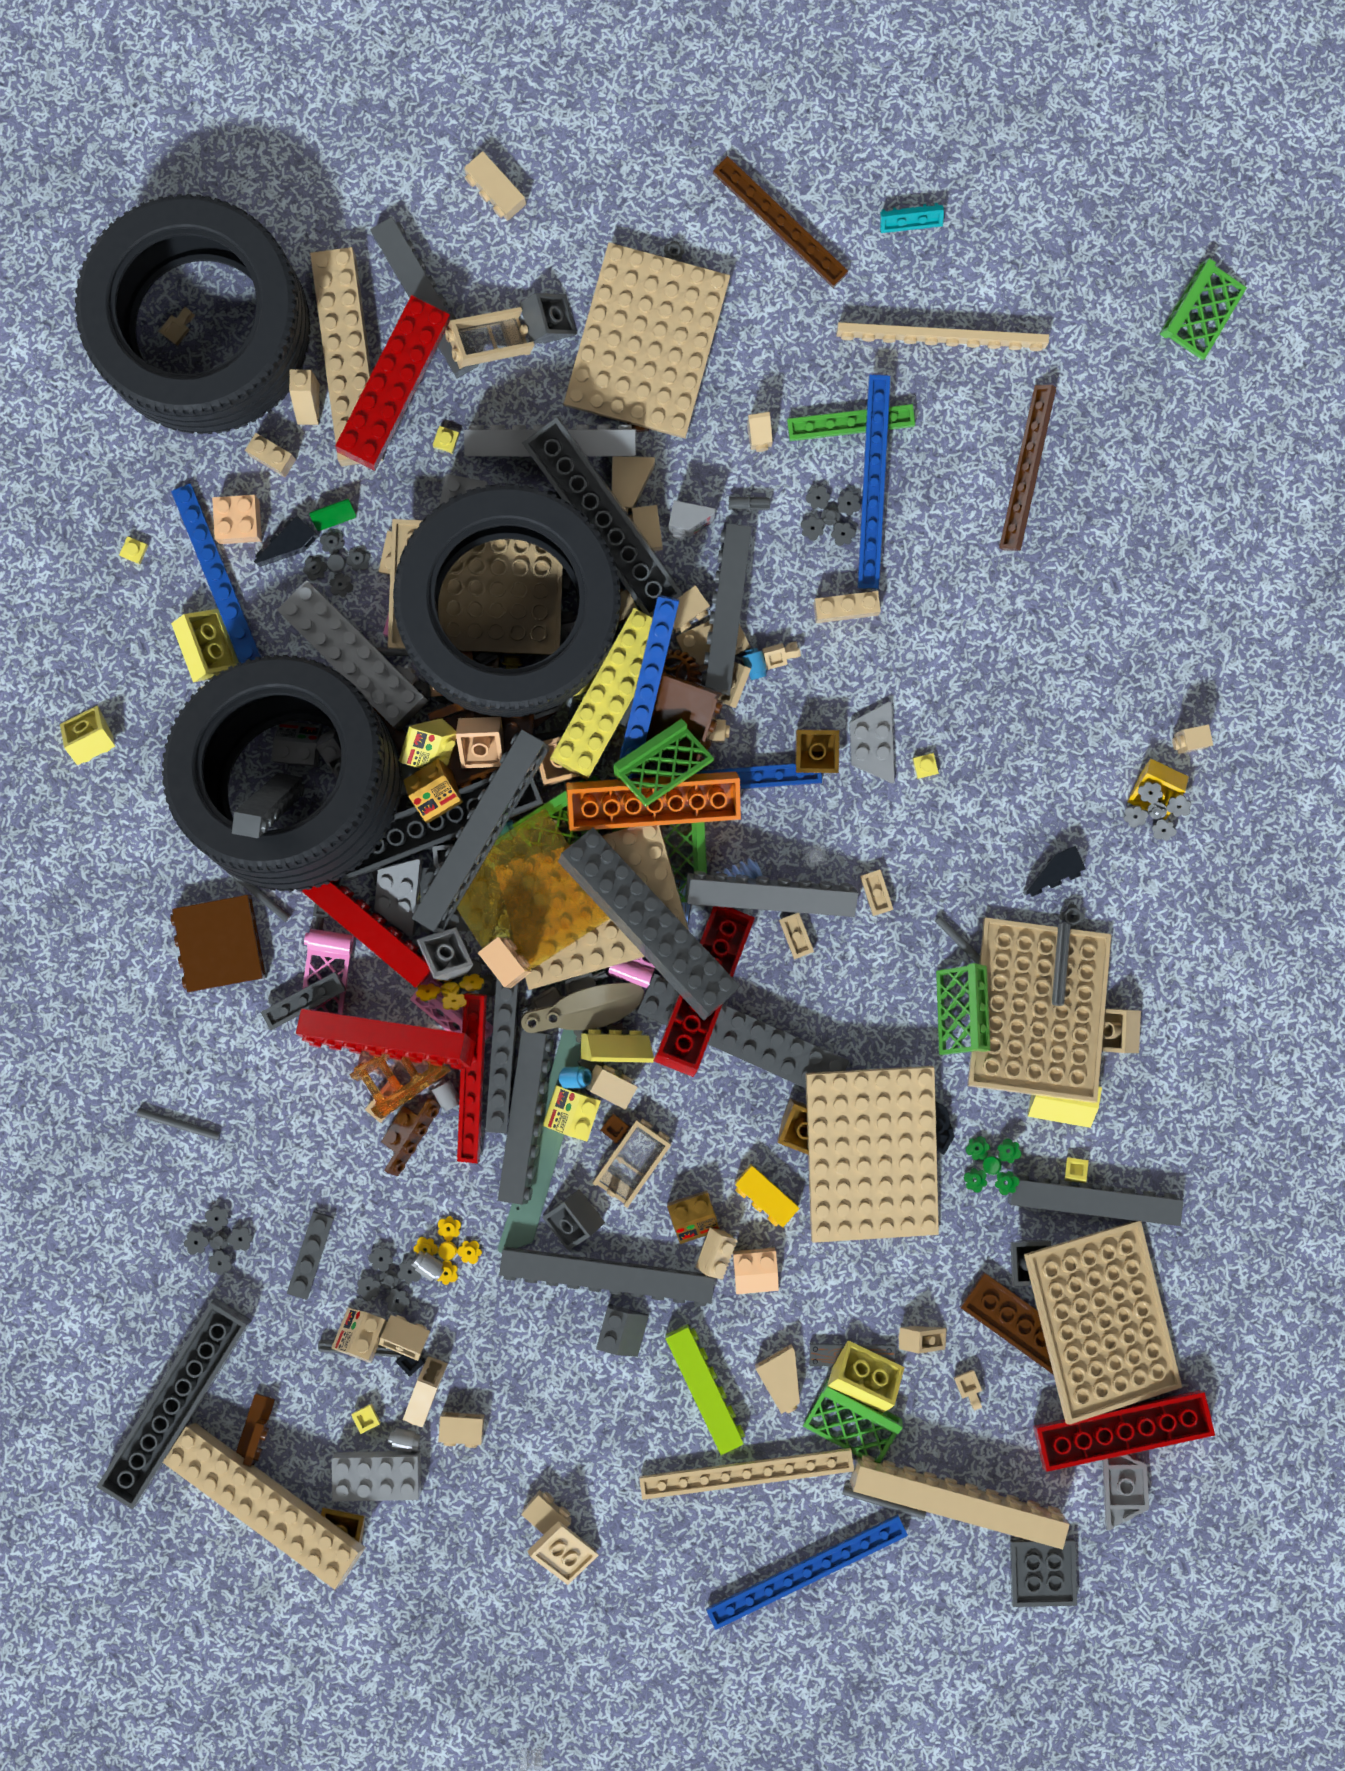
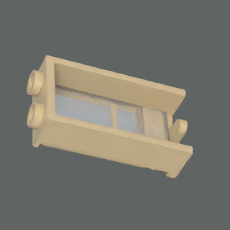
M517 307L450 320L445 330L446 340L451 343L452 357L457 362L459 369L465 366L519 355H530L534 342L527 343L525 337L528 333L527 325H521L519 321L522 308Z
M643 1118L641 1121L636 1119L592 1183L603 1188L611 1197L620 1200L626 1208L629 1207L671 1146V1142H669L670 1137L662 1131L656 1133L651 1129L653 1125Z

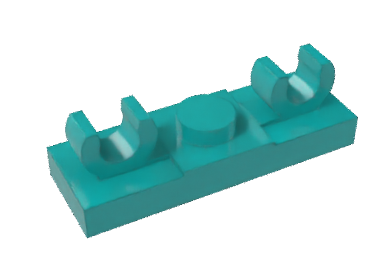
M934 203V206L923 204V207L902 208L900 210H897L895 207L891 211L882 209L880 212V232L890 233L942 227L944 207Z

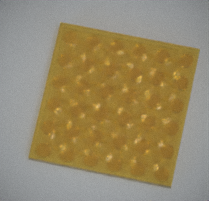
M545 808L496 840L457 907V910L482 949L497 937L511 939L518 948L515 952L520 956H524L531 966L528 967L530 971L610 920L605 912L559 864L558 860L561 853L570 845Z

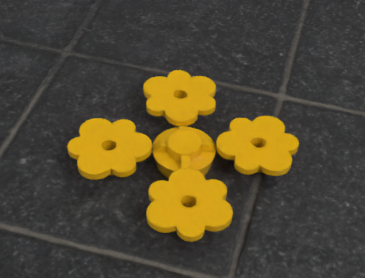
M471 974L470 976H464L463 981L459 985L455 982H450L452 980L436 979L437 981L447 983L443 984L441 988L434 986L432 983L420 985L416 996L420 997L421 1001H428L437 998V994L442 992L444 996L442 999L443 1008L446 1010H458L466 1005L464 995L459 994V989L463 988L468 992L480 990L484 979L480 978L478 974Z
M452 1216L438 1221V1227L440 1228L438 1234L446 1240L440 1244L439 1248L434 1244L432 1238L426 1239L425 1237H420L417 1240V1245L413 1248L417 1254L420 1251L427 1252L432 1256L437 1252L439 1253V1256L444 1259L442 1262L444 1271L437 1281H442L444 1285H448L449 1282H455L458 1279V1274L456 1273L458 1268L456 1265H452L450 1261L456 1254L462 1257V1262L467 1263L469 1261L471 1264L477 1263L478 1256L482 1254V1250L479 1249V1243L475 1240L471 1242L464 1241L458 1250L456 1245L450 1242L454 1237L459 1236V1229L461 1227V1222L454 1220Z

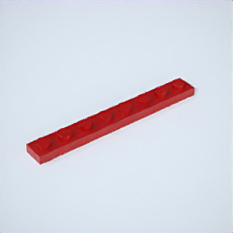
M465 993L466 1005L463 1006L462 1033L469 1036L476 1044L471 1068L463 1067V1070L460 1072L457 1162L478 1164L480 1162L487 995Z

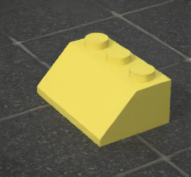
M218 609L183 614L171 623L193 682L212 679L211 677L214 675L218 676L220 671H226L228 667L237 666V663H239Z
M588 1029V1033H582L581 1059L599 1062L654 1063L649 1036L642 1035V1031L629 1030V1034H622V1030H609V1034H601V1030Z
M1099 1086L1098 1100L1096 1103L1031 1095L1027 1116L1091 1128L1099 1109L1102 1087Z
M847 1341L832 1367L827 1386L884 1413L895 1406L905 1367L851 1341Z

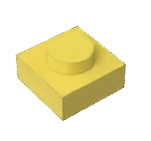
M439 426L432 446L453 454L460 433Z
M127 536L119 556L140 565L148 545Z
M934 753L912 759L917 779L939 774Z
M1067 1157L1064 1180L1086 1183L1089 1160Z
M372 1403L351 1414L360 1434L381 1423Z

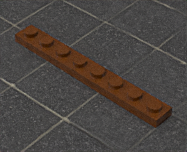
M728 156L713 170V175L833 289L848 274V270Z
M1052 384L1034 386L999 548L1004 551H1021L1057 388Z

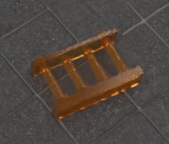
M382 1054V1057L375 1056L368 1062L359 1064L354 1068V1072L349 1075L356 1081L363 1080L376 1101V1106L371 1109L376 1117L383 1119L449 1073L451 1069L448 1064L443 1063V1066H434L430 1064V1061H426L429 1065L428 1069L421 1074L418 1073L413 1063L409 1061V1058L402 1057L400 1061L411 1076V1081L404 1086L399 1083L387 1064V1061L391 1059L389 1055ZM378 1067H380L393 1088V1094L387 1098H383L369 1075Z

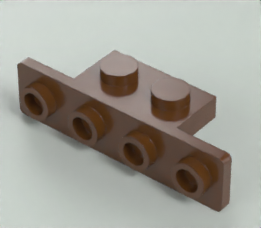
M428 1098L419 1114H416L406 1106L401 1108L381 1141L395 1152L384 1169L385 1172L399 1176L405 1169L409 1158L416 1151L420 1140L427 1133L428 1127L439 1113L441 1106L438 1101Z
M258 1393L253 1397L236 1453L244 1458V1465L251 1467L261 1457L263 1449L260 1446L262 1440H266L269 1432L267 1425L275 1403L274 1398Z

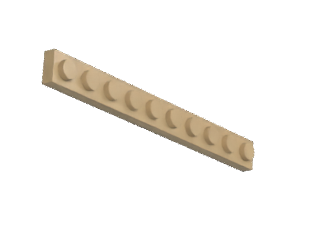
M838 322L836 337H841L842 340L862 338L863 341L871 342L875 339H883V342L886 343L903 340L906 344H915L917 341L925 342L926 345L946 343L947 346H958L959 344H967V347L971 348L988 345V348L991 349L1007 346L1011 350H1020L1022 347L1030 348L1031 351H1041L1049 343V334Z
M851 1448L645 1475L639 1476L642 1500L853 1472L854 1465Z

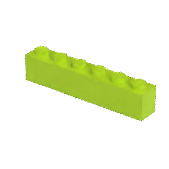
M689 1324L666 1334L665 1339L720 1455L744 1445L743 1437L746 1435L742 1426H737L733 1419L736 1417L733 1407L731 1405L727 1406L724 1400L727 1398L723 1387H718L715 1381L718 1376L713 1366L709 1368L706 1362L709 1358L704 1347L700 1348L697 1343L699 1336L695 1328L690 1329Z

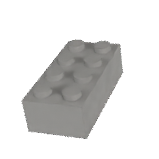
M403 1451L335 1452L332 1457V1502L418 1500L421 1495V1451H412V1453Z

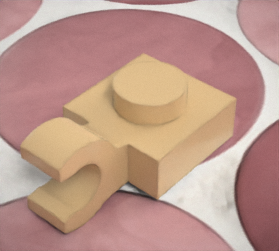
M184 307L177 318L171 315L159 332L178 346L190 330L185 325L191 322L195 314Z
M791 642L785 648L783 643L762 649L768 670L787 665V659L801 656L797 642Z
M970 1370L953 1377L962 1399L968 1397L974 1411L982 1408L977 1393L981 1392L982 1389L975 1371Z

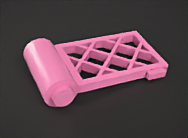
M311 929L309 933L306 932L304 945H307L308 951L302 989L310 986L309 978L315 974L319 980L323 979L319 971L325 966H328L333 973L336 972L330 964L336 958L345 960L344 969L338 972V975L343 972V977H340L346 988L354 935ZM312 955L321 956L325 964L316 970L311 963ZM346 991L340 993V999L337 998V995L333 997L339 1005L338 1013L329 1012L324 1005L331 999L310 1010L343 1015Z
M640 958L605 969L608 970V975L648 988L655 967L651 962Z

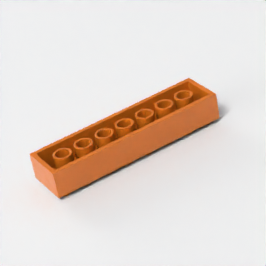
M736 771L694 774L647 807L642 804L622 780L566 783L567 814L570 831L590 830L592 828L596 830L741 820L740 778ZM660 776L658 779V784L667 785L671 782V777ZM656 777L643 778V782L655 784ZM630 778V781L640 782V778ZM642 787L641 793L647 799L654 794V789Z

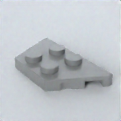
M887 702L849 723L851 766L893 784L895 782L892 704Z
M422 857L407 862L403 861L392 866L381 867L377 874L374 910L409 936H413L416 929V921L412 919L414 915L412 910L419 900Z
M1128 1455L1102 1460L1106 1530H1112L1117 1525L1127 1522L1134 1516L1149 1510L1147 1465Z

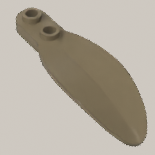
M628 982L592 986L571 993L552 1006L525 1012L521 1017V1025L528 1033H536L552 1028L588 1030L607 1026L633 1012L642 1002L644 990L641 986ZM556 1015L557 1018L556 1020L551 1021L549 1020V1016ZM535 1020L536 1024L530 1026L528 1025V1021Z

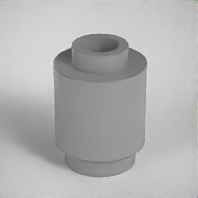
M442 1078L433 1084L435 1088L431 1091L441 1108L444 1107L448 1111L459 1104L458 1098L460 1096L450 1079L445 1081Z
M420 1251L411 1263L415 1267L414 1270L429 1281L433 1279L438 1280L444 1271L442 1268L443 1263L427 1252Z
M396 1428L395 1432H390L388 1444L392 1445L391 1449L407 1453L417 1452L421 1435L416 1434L415 1431Z

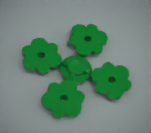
M979 1136L976 1139H970V1145L966 1147V1153L972 1155L973 1160H978L979 1158L984 1160V1170L978 1171L976 1168H972L970 1172L965 1173L963 1178L967 1182L966 1188L972 1189L975 1193H980L983 1187H986L988 1184L987 1180H985L987 1174H997L998 1181L995 1182V1187L999 1188L1000 1194L1008 1195L1009 1192L1015 1193L1016 1187L1020 1183L1019 1178L1014 1176L1011 1171L1005 1173L1000 1172L1002 1168L1001 1161L1013 1163L1015 1159L1021 1157L1022 1152L1019 1149V1143L1013 1142L1009 1138L1004 1139L1003 1143L997 1148L999 1151L997 1158L995 1156L988 1157L990 1145L986 1143L984 1137Z

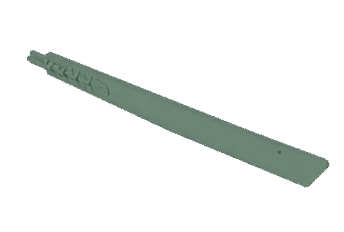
M603 979L597 981L598 985H602ZM563 1029L548 1080L547 1092L544 1094L542 1103L545 1104L543 1115L540 1116L539 1123L542 1125V1130L537 1138L539 1151L534 1159L536 1172L534 1179L531 1180L530 1187L533 1189L532 1198L527 1204L512 1203L498 1245L500 1253H502L504 1246L518 1248L534 1241L564 1134L544 1127L543 1122L555 1086L562 1087L559 1082L561 1070L564 1067H580L577 1061L581 1059V1043L576 1041L577 1036L574 1034V1030Z

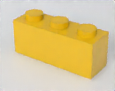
M752 1164L734 1182L735 1186H737L735 1191L743 1198L748 1196L753 1201L751 1205L759 1212L765 1211L769 1215L767 1219L776 1227L778 1224L784 1227L800 1209L794 1201Z

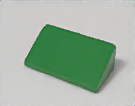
M349 499L309 513L317 531H322L356 518L355 510Z

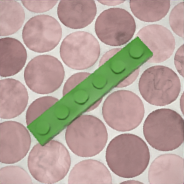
M913 404L889 407L888 430L915 426ZM867 410L787 419L789 442L866 433Z

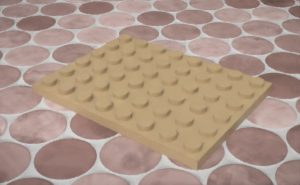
M608 242L563 403L564 406L686 439L730 281V275Z
M392 519L388 648L406 649L400 637L395 619L393 589L395 574L403 549L407 546L408 539L414 530L419 527L420 522L423 520ZM494 540L472 548L451 567L440 590L438 616L444 633L461 652L553 654L560 647L563 566L544 549L520 540Z
M660 825L629 827L602 835L603 839L689 930ZM571 845L495 867L518 953L520 956H524L531 965L528 967L531 973L525 977L528 990L645 957L559 864L558 860L561 853Z
M984 918L979 964L987 966L990 1051L971 1052L967 1086L1091 1103L1097 1102L1111 934L1070 929L1065 1001L1063 1006L1052 1005L1058 927Z
M921 1066L806 1073L812 1243L939 1235L934 1067Z
M1132 1221L1024 1254L1066 1424L1070 1425L1182 1388L1141 1221Z

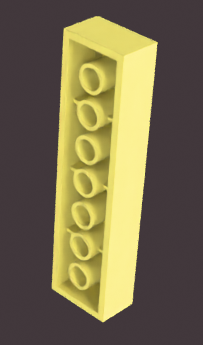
M633 608L551 755L550 760L586 780L591 775L634 697L652 622L650 616Z

